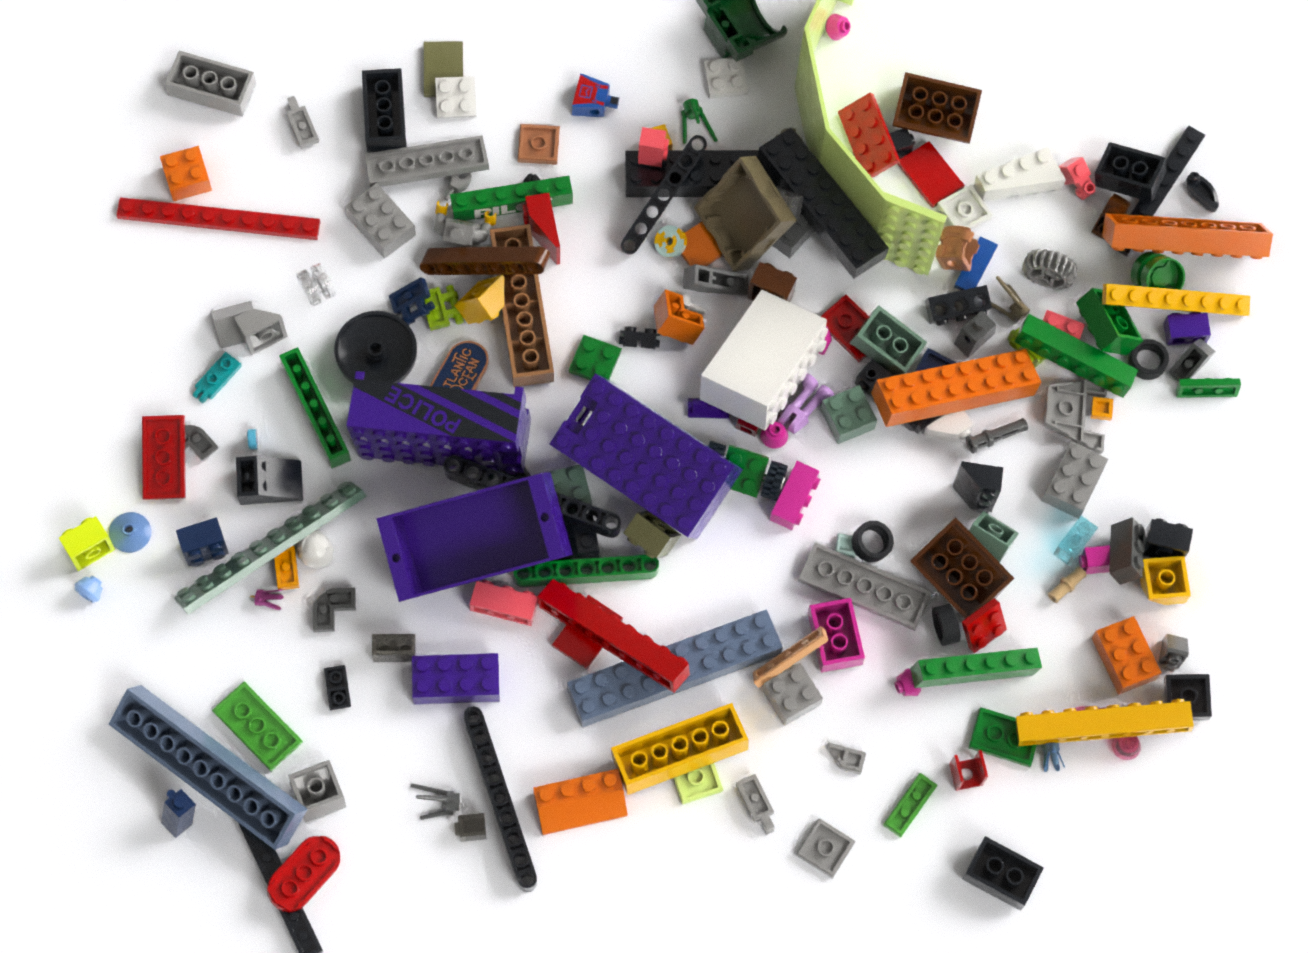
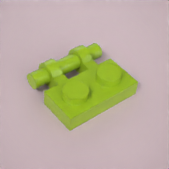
M453 285L446 286L447 293L441 294L440 287L429 289L431 297L425 300V304L432 301L435 305V309L431 310L430 314L426 316L430 331L450 326L449 318H455L457 325L464 323L462 315L454 306L458 302L459 296ZM444 302H450L452 309L446 310Z

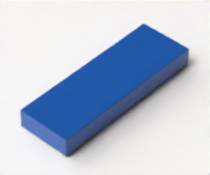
M980 236L978 239L980 247L973 256L971 270L961 271L954 288L965 290L977 287L998 244Z

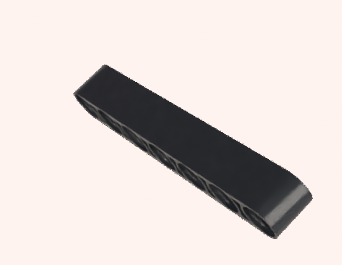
M695 135L689 140L620 244L621 251L624 254L632 255L639 249L707 147V141L703 136ZM694 140L702 142L703 148L701 150H695L692 147ZM684 156L689 157L692 161L691 166H682L681 158ZM672 173L678 174L680 182L677 184L671 183L669 176ZM666 190L669 193L668 200H660L658 192ZM649 207L657 209L658 215L651 218L647 215ZM639 223L644 224L647 228L646 233L638 234L635 226ZM632 240L635 243V249L627 251L624 248L625 241Z

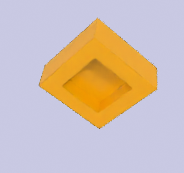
M1093 397L1090 418L1111 421L1114 399Z

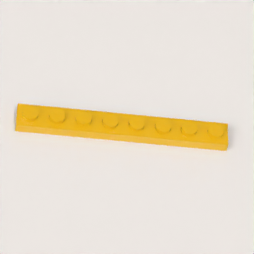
M1103 284L1102 305L1236 316L1250 315V296Z

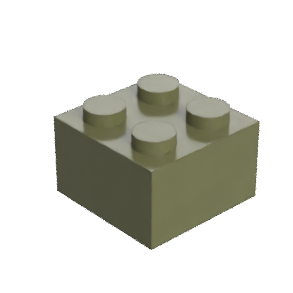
M648 510L636 513L623 532L631 544L641 546L644 549L643 552L650 558L668 555L681 536L680 533Z

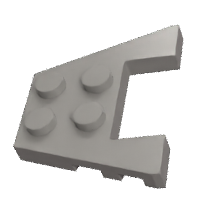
M1089 380L1048 385L1045 392L1043 426L1098 454H1102L1104 452L1105 434L1084 430L1086 395L1105 398L1108 390L1095 385Z

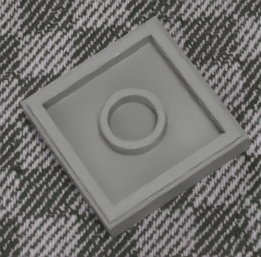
M818 818L796 853V856L833 879L856 841Z

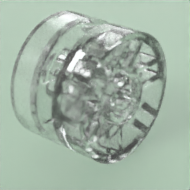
M320 262L310 266L311 274L306 269L296 273L298 282L312 307L323 302L321 294L326 300L336 296L331 279Z

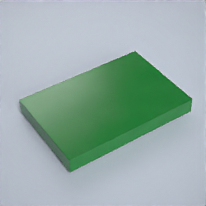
M980 707L968 749L982 750L984 754L1030 768L1037 745L1018 746L1016 718Z

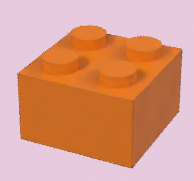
M199 145L160 156L173 202L212 191Z

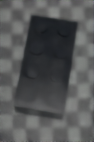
M402 68L362 70L367 153L407 147Z

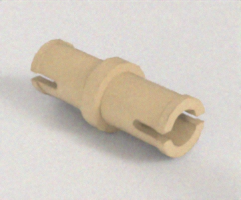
M1077 566L1066 578L1060 579V583L1048 592V597L1054 603H1058L1060 599L1068 592L1071 593L1075 586L1086 577V572Z

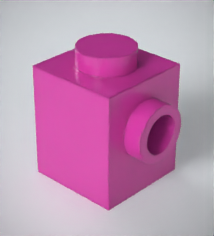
M1109 545L1084 548L1081 555H1079V565L1086 574L1109 572Z

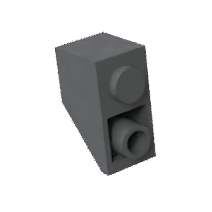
M1166 634L1162 640L1158 663L1163 664L1164 667L1169 669L1180 668L1189 655L1188 638Z

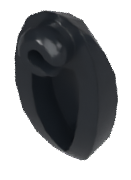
M1191 172L1186 179L1189 193L1209 211L1216 212L1219 207V199L1215 188L1207 179L1200 176L1198 172Z

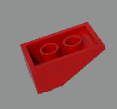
M543 193L525 196V204H522L524 225L530 224L532 236L541 247L546 248L550 252V258L558 265L560 264V243L550 194Z

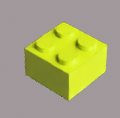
M96 516L86 518L81 522V525L74 529H67L62 533V536L58 537L77 571L84 569L115 550L108 534Z

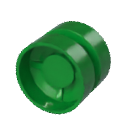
M1149 251L1143 253L1135 260L1131 269V280L1134 286L1181 290L1185 282V271L1177 260L1161 253Z

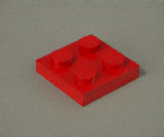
M995 598L961 622L968 647L973 653L984 648L989 642L1007 630L1000 602Z

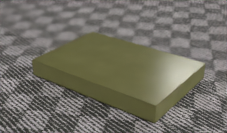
M463 41L424 42V97H436L435 78L464 77Z

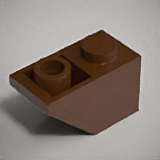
M1114 193L1108 200L1091 233L1104 239L1102 232L1105 213L1126 214L1132 203Z

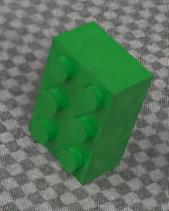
M1091 288L1076 302L1080 315L1085 319L1088 325L1087 328L1093 334L1096 345L1101 351L1127 356L1143 342L1141 335L1125 306L1102 305L1103 290Z

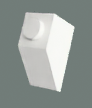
M964 411L941 416L926 426L924 435L928 438L956 442L959 439L965 440L967 436L972 434L971 431L974 423Z

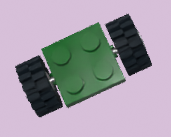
M714 441L709 442L708 446L722 456L725 455L726 445ZM729 445L725 458L743 469L730 490L757 498L761 483L764 482L761 496L777 501L784 484L788 465L771 461L768 472L765 474L770 457Z

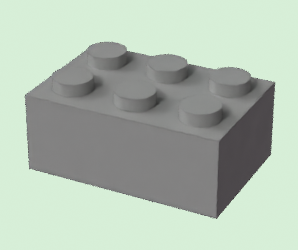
M377 183L345 206L347 218L384 259L416 236L415 224Z
M1071 441L1042 502L1080 519L1109 459Z

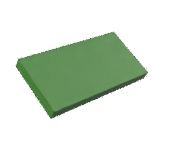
M245 681L212 710L270 772L303 743L300 737Z

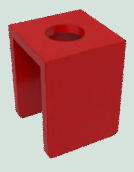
M978 750L974 759L959 761L958 755H954L949 763L956 791L983 786L988 778L982 750ZM962 769H969L972 772L970 780L963 779Z

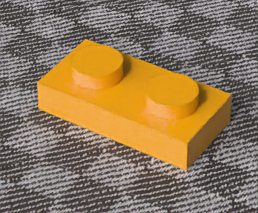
M291 546L274 558L278 589L300 588L295 546Z

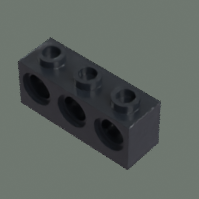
M987 285L933 296L925 300L930 324L936 323V326L948 324V320L956 319V322L967 320V316L974 314L976 316L980 311L987 315V312L992 309ZM975 297L982 300V307H977L974 304ZM955 302H960L963 305V311L955 309ZM935 306L943 308L944 314L942 316L936 314Z

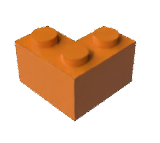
M664 289L653 306L657 333L682 343L693 345L705 328L703 315L685 309L683 295Z

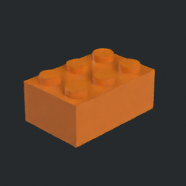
M1135 616L1096 630L1091 639L1118 695L1153 682L1161 675L1162 672Z

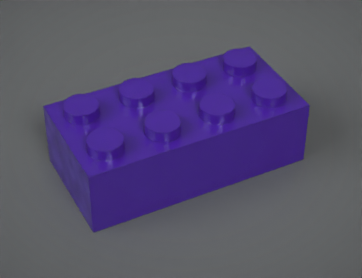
M498 653L412 656V698L414 705L500 702Z

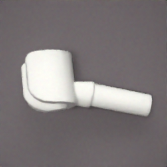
M682 294L685 309L690 308L705 314V308L690 303L691 296Z

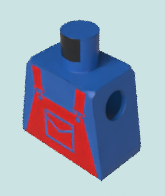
M580 73L572 103V115L604 117L606 107L618 109L620 97L610 95V85L608 83Z

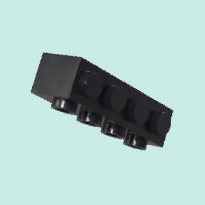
M872 359L856 376L855 384L856 386L860 385L863 393L870 395L874 401L871 392L876 380L893 375ZM932 418L904 423L908 430L919 434Z

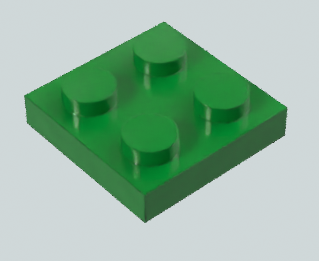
M583 335L570 365L569 373L587 380H591L596 373L610 380L622 348Z

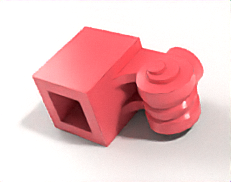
M1073 157L1059 165L1066 179L1064 184H1074L1077 187L1075 194L1081 200H1085L1096 192L1095 184L1089 177L1091 172L1083 157Z

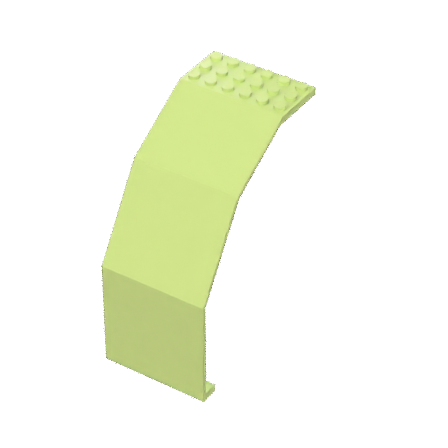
M816 0L804 27L794 86L806 146L889 247L884 260L894 262L899 267L912 269L917 274L928 276L947 216L884 192L830 129L814 52L825 30L826 21L832 14L837 1L852 6L854 0Z

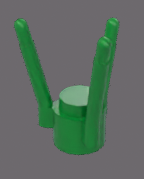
M691 98L684 101V110L681 111L683 144L687 143V117L695 119L696 123L700 124L699 116L702 118L714 142H717L718 139L704 115L702 107L699 106L698 100Z

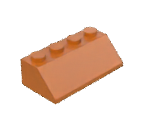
M619 769L533 787V795L543 835L628 816Z

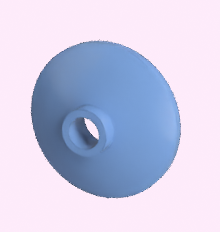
M135 512L119 515L114 519L109 528V538L113 546L126 553H133L143 549L150 541L152 534L149 521L143 515ZM132 527L133 530L131 532H125L126 528Z

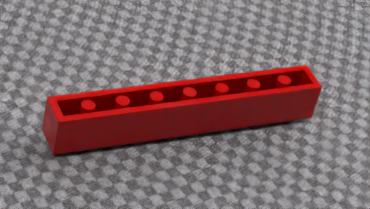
M552 579L537 596L540 609L673 693L690 675L689 664L686 659L681 656L677 657L667 647L656 644L648 635L640 634L632 625H626L621 622L616 615L605 612L597 603L589 602L581 593L573 592L565 583H559Z

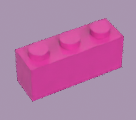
M796 461L771 512L770 521L790 530H793L795 524L800 525L804 516L801 512L804 507L808 508L812 500L810 493L812 489L817 490L821 481L818 478L819 470Z

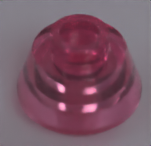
M1137 736L1113 738L1112 749L1120 759L1132 760L1139 755L1141 742Z

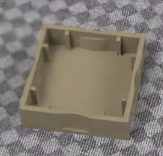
M756 156L740 157L723 175L720 182L710 189L693 207L707 230L715 238L720 251L733 272L749 270L797 221Z

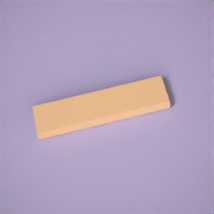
M820 626L752 673L754 684L760 688L765 682L776 677L826 643L828 637L825 629Z

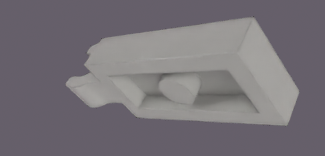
M295 96L288 97L290 111H287L286 114L300 148L319 143L318 135L305 105L299 107Z
M756 774L736 782V787L754 823L761 821L766 835L775 832V826L770 818L774 814V810Z

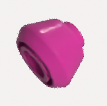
M832 14L826 21V33L832 40L838 41L849 34L851 24L846 17Z
M774 422L773 425L770 424L766 430L762 429L760 433L763 444L772 449L784 446L789 436L786 427L779 422Z
M907 668L897 676V681L894 682V685L899 694L902 693L903 696L919 695L921 688H914L911 669Z

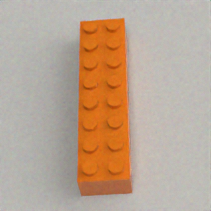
M1105 213L1102 237L1116 251H1124L1127 248L1135 252L1152 250L1154 253H1164V251H1171L1173 254L1182 255L1184 252H1191L1192 255L1203 256V253H1208L1215 257H1223L1224 254L1230 255L1233 258L1250 256L1252 259H1262V257L1270 256L1273 233L1262 223Z
M1022 349L877 379L871 394L885 426L890 427L1034 396L1041 384V380L1027 350Z

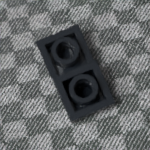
M340 665L324 668L330 711L351 707L346 666Z

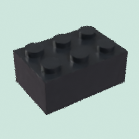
M1109 142L1094 173L1095 187L1152 203L1166 173V157Z
M985 836L962 880L1021 911L1026 905L1044 867Z

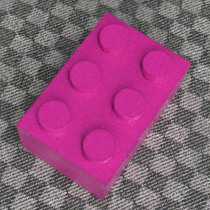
M846 598L809 605L807 613L811 631L813 632L822 626L828 637V641L816 649L821 673L863 665L865 655L852 599Z

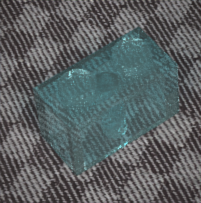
M1081 515L1057 546L1053 555L1068 566H1071L1092 539L1098 527Z

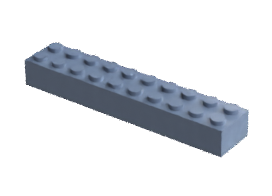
M766 609L665 646L672 654L677 657H683L689 664L690 675L675 693L624 661L567 682V690L580 724L584 728L774 658L782 653L783 646Z
M138 685L126 690L108 725L274 850L289 844L308 810L306 807L144 686Z

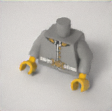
M437 201L434 232L441 235L443 241L466 246L479 245L486 241L490 229L496 225L497 214L494 213L493 216H489V211H486L484 214L483 224L445 217L449 204L446 202V206H440L439 201Z

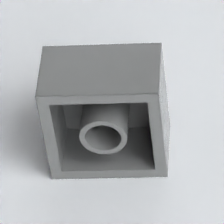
M801 662L765 682L762 689L784 726L819 707L823 700L822 695Z

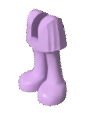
M808 373L804 380L801 381L802 391L791 404H787L781 410L777 422L785 426L793 415L796 416L788 428L793 434L809 423L808 417L822 403V400L835 395L825 385H821L818 388L817 380ZM816 391V394L813 397V399L802 410H800V407L807 400V398Z

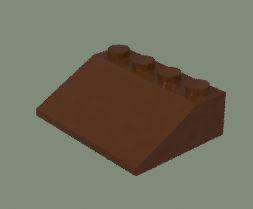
M905 72L892 126L970 144L982 90Z
M956 517L910 560L965 619L992 599H996L1015 579Z

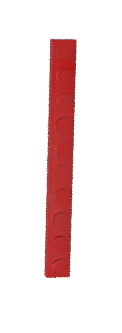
M122 197L119 199L116 215L117 219L309 240H318L321 224L320 219Z

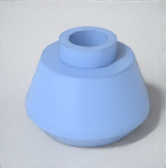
M92 575L90 578L85 576L74 584V590L86 600L95 603L100 600L103 589L100 586L102 582Z

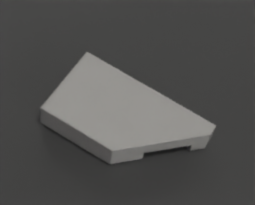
M828 742L827 748L838 767L842 770L861 775L866 752Z

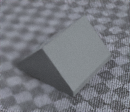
M251 301L211 311L221 349L245 343L237 328L234 317L243 311L252 309Z

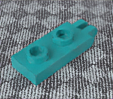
M225 352L196 383V390L192 396L197 399L201 395L199 398L201 403H204L208 398L212 400L238 372L242 364Z

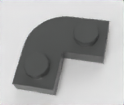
M185 425V450L190 446L205 461L219 447L202 428L194 425Z
M355 587L328 589L317 598L313 604V632H335V611L356 610Z

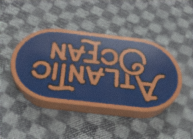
M463 341L454 345L430 386L476 390L489 364L486 349L473 341Z

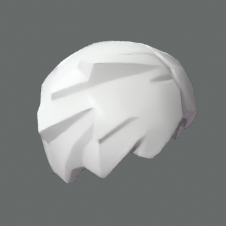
M321 530L314 531L298 543V555L301 561L309 567L320 569L328 566L334 558V547Z

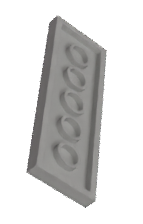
M483 135L364 154L370 187L376 183L380 187L489 170Z
M816 542L798 579L799 582L836 598H851L853 605L914 631L931 594L929 590Z

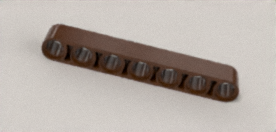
M540 246L428 248L419 267L422 272L428 275L542 274L550 258V252Z

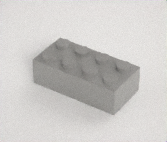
M180 50L165 82L169 96L241 117L245 113L256 86L255 75L252 71Z

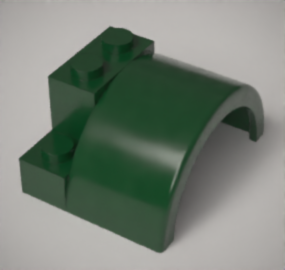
M696 0L706 16L703 30L722 59L732 56L737 62L753 55L754 50L777 41L787 34L788 29L785 25L782 26L781 30H776L767 23L755 0Z

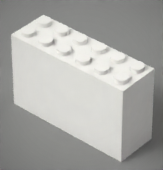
M761 290L701 374L700 400L766 430L770 424L773 425L776 421L778 411L785 408L789 395L795 393L797 383L800 380H804L809 366L812 367L814 365L817 354L823 352L827 343L825 341L828 332L826 328L827 319Z

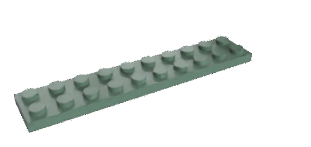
M351 481L340 484L336 491L323 495L319 502L305 507L301 514L296 517H290L280 528L270 530L265 538L252 542L248 549L234 554L227 563L217 565L209 575H203L189 588L181 589L177 596L174 597L175 601L189 615L367 497L363 489Z

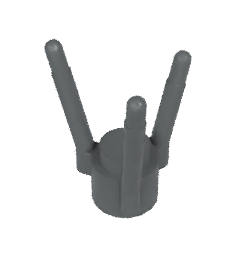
M413 783L410 785L412 788L442 795L415 796L416 799L442 801L441 808H446L443 811L420 816L421 820L443 815H453V811H459L460 793Z

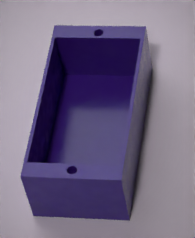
M551 472L539 473L376 518L399 602L573 555Z

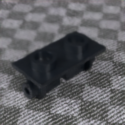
M624 326V330L620 329L624 336H619V344H623V347H637L638 340H642L641 348L655 350V348L660 347V340H657L656 336H661V334L657 333L656 329L645 328V332L636 331L637 327Z

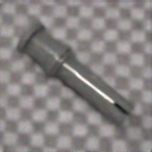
M1021 418L991 431L985 429L978 435L967 436L966 443L970 452L974 454L978 449L986 446L988 448L992 447L994 442L1027 431L1028 424L1024 418Z

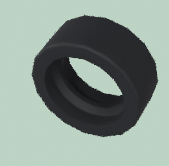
M1154 339L1143 340L1141 344L1131 351L1128 357V365L1138 369L1136 376L1143 380H1153L1160 377L1169 363V353L1166 347ZM1142 350L1155 352L1160 358V365L1156 369L1142 367L1137 361L1138 353Z
M879 521L863 523L856 529L851 539L855 554L866 562L882 560L892 551L894 545L891 530ZM872 530L880 535L883 541V549L880 552L873 553L865 548L862 542V535L865 531Z
M948 603L932 608L933 624L941 645L946 646L960 642V629L953 607Z

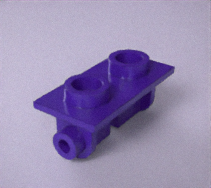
M688 398V418L729 419V413L700 400V398Z

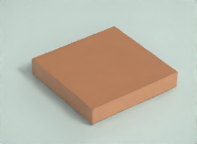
M520 124L518 162L557 165L560 126Z

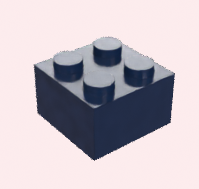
M217 517L176 530L188 567H197L203 565L205 561L211 559L219 560L224 558L226 554H229Z

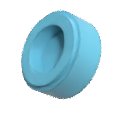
M248 429V447L250 450L258 449L257 430Z

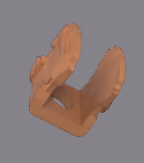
M964 226L944 227L940 238L941 244L936 251V259L943 270H971L973 256L977 253L980 245L976 239H973L974 233L971 232L970 228Z

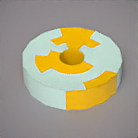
M667 225L657 232L654 245L660 255L667 258H675L684 252L687 246V238L682 229L673 225ZM672 238L673 243L669 245L668 241Z

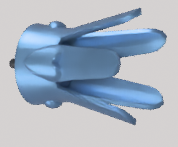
M1052 742L1042 745L1044 772L1048 770L1050 755L1056 771H1060L1058 756L1065 768L1059 753V743Z

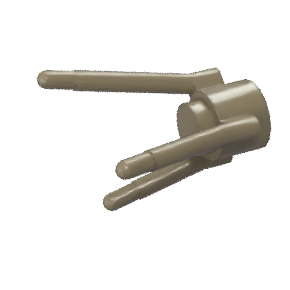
M996 276V279L1014 303L1009 307L1011 312L991 302L992 308L1008 316L1012 321L1015 318L1018 321L1022 320L1030 312V309L1023 303L1010 284L1006 285L1000 276Z

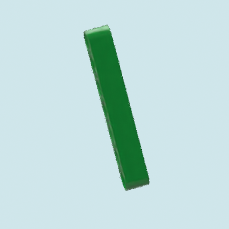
M647 555L548 561L513 571V579L517 586L523 588L547 586L552 579L559 583L563 582L566 585L645 580L657 576L659 560L655 557L650 558ZM646 564H652L655 566V568L653 570H647L644 566ZM631 565L634 569L628 572L623 567ZM608 566L611 567L613 571H611L610 573H605L602 571V568ZM589 568L592 572L590 574H583L581 570ZM563 569H567L571 573L567 576H563L560 574V571ZM547 571L550 574L547 577H541L539 572ZM520 572H526L528 577L522 579L517 575Z

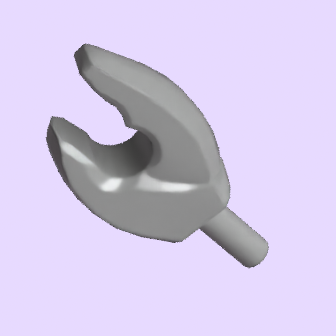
M468 173L463 179L460 178L461 174L450 176L449 192L444 197L446 201L450 199V194L461 193L466 190L471 182V173Z

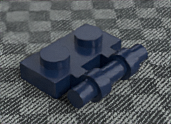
M422 277L388 295L393 312L397 315L402 313L403 317L401 319L408 325L414 323L415 319L421 316H427L431 310L435 309L432 301L425 304V300L431 297L426 280ZM416 305L417 309L411 312L410 308Z

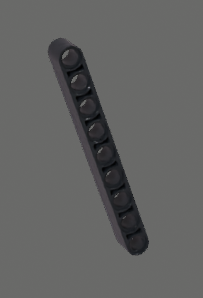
M449 456L444 461L445 476L449 480L476 490L519 479L458 456ZM453 465L459 467L456 471H451L448 469L450 466ZM473 472L478 474L476 478L468 477ZM496 480L498 483L496 485H489L488 481ZM556 492L564 522L608 538H615L620 534L621 518L617 514ZM570 508H574L577 510V512L575 514H569L567 513V510ZM590 515H593L597 519L595 521H589L586 518ZM612 522L615 523L617 527L611 529L608 528L606 525Z
M471 706L464 711L465 727L518 887L523 892H532L537 886V875L483 712L480 708ZM475 714L479 716V720L470 722L468 717ZM479 734L486 737L483 742H477L474 738ZM489 754L493 758L490 762H483L481 757ZM496 774L499 776V780L492 783L488 781V777ZM499 794L506 797V800L502 803L494 800ZM508 814L513 817L510 823H503L501 821L504 815ZM511 835H517L520 838L516 844L508 842V838ZM522 855L527 860L524 864H517L514 861L515 858ZM525 876L533 878V882L530 885H524L521 880Z

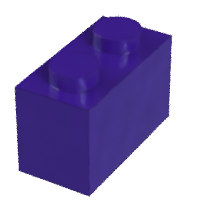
M1171 313L1167 315L1163 323L1167 346L1192 344L1200 338L1207 343L1211 336L1208 313Z

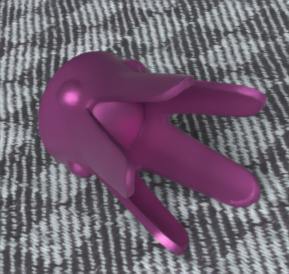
M257 589L255 596H250L255 598L256 606H266L275 610H281V607L266 600H281L284 598L281 594L269 593L282 591V589L269 591Z

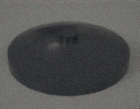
M368 311L356 315L343 325L335 340L334 354L340 372L353 384L356 371L365 372L364 380L400 383L409 375L415 365L417 342L410 326L400 317L385 311Z

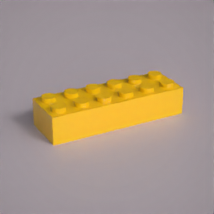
M729 703L611 747V754L616 769H619L626 793L630 795L747 751L749 739L733 704Z

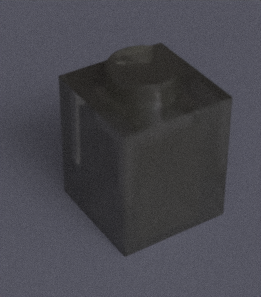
M484 813L458 816V822L454 823L455 836H460V842L487 839Z

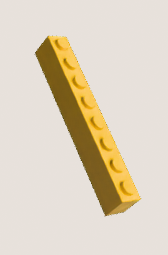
M1175 699L1171 703L1152 701L1150 705L1130 703L1127 707H1119V705L1114 704L1108 705L1104 709L1091 706L1081 711H1076L1075 708H1068L1058 713H1054V710L1042 711L1041 714L1035 715L1032 712L1020 713V716H1016L1015 721L1018 746L1192 732L1194 727L1191 702L1184 701V699Z

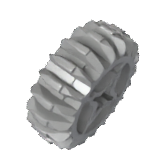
M1047 249L1031 250V252L1027 253L1022 265L1023 274L1027 276L1028 280L1053 290L1055 288L1062 290L1072 286L1076 279L1078 268L1073 259L1068 258L1067 255Z

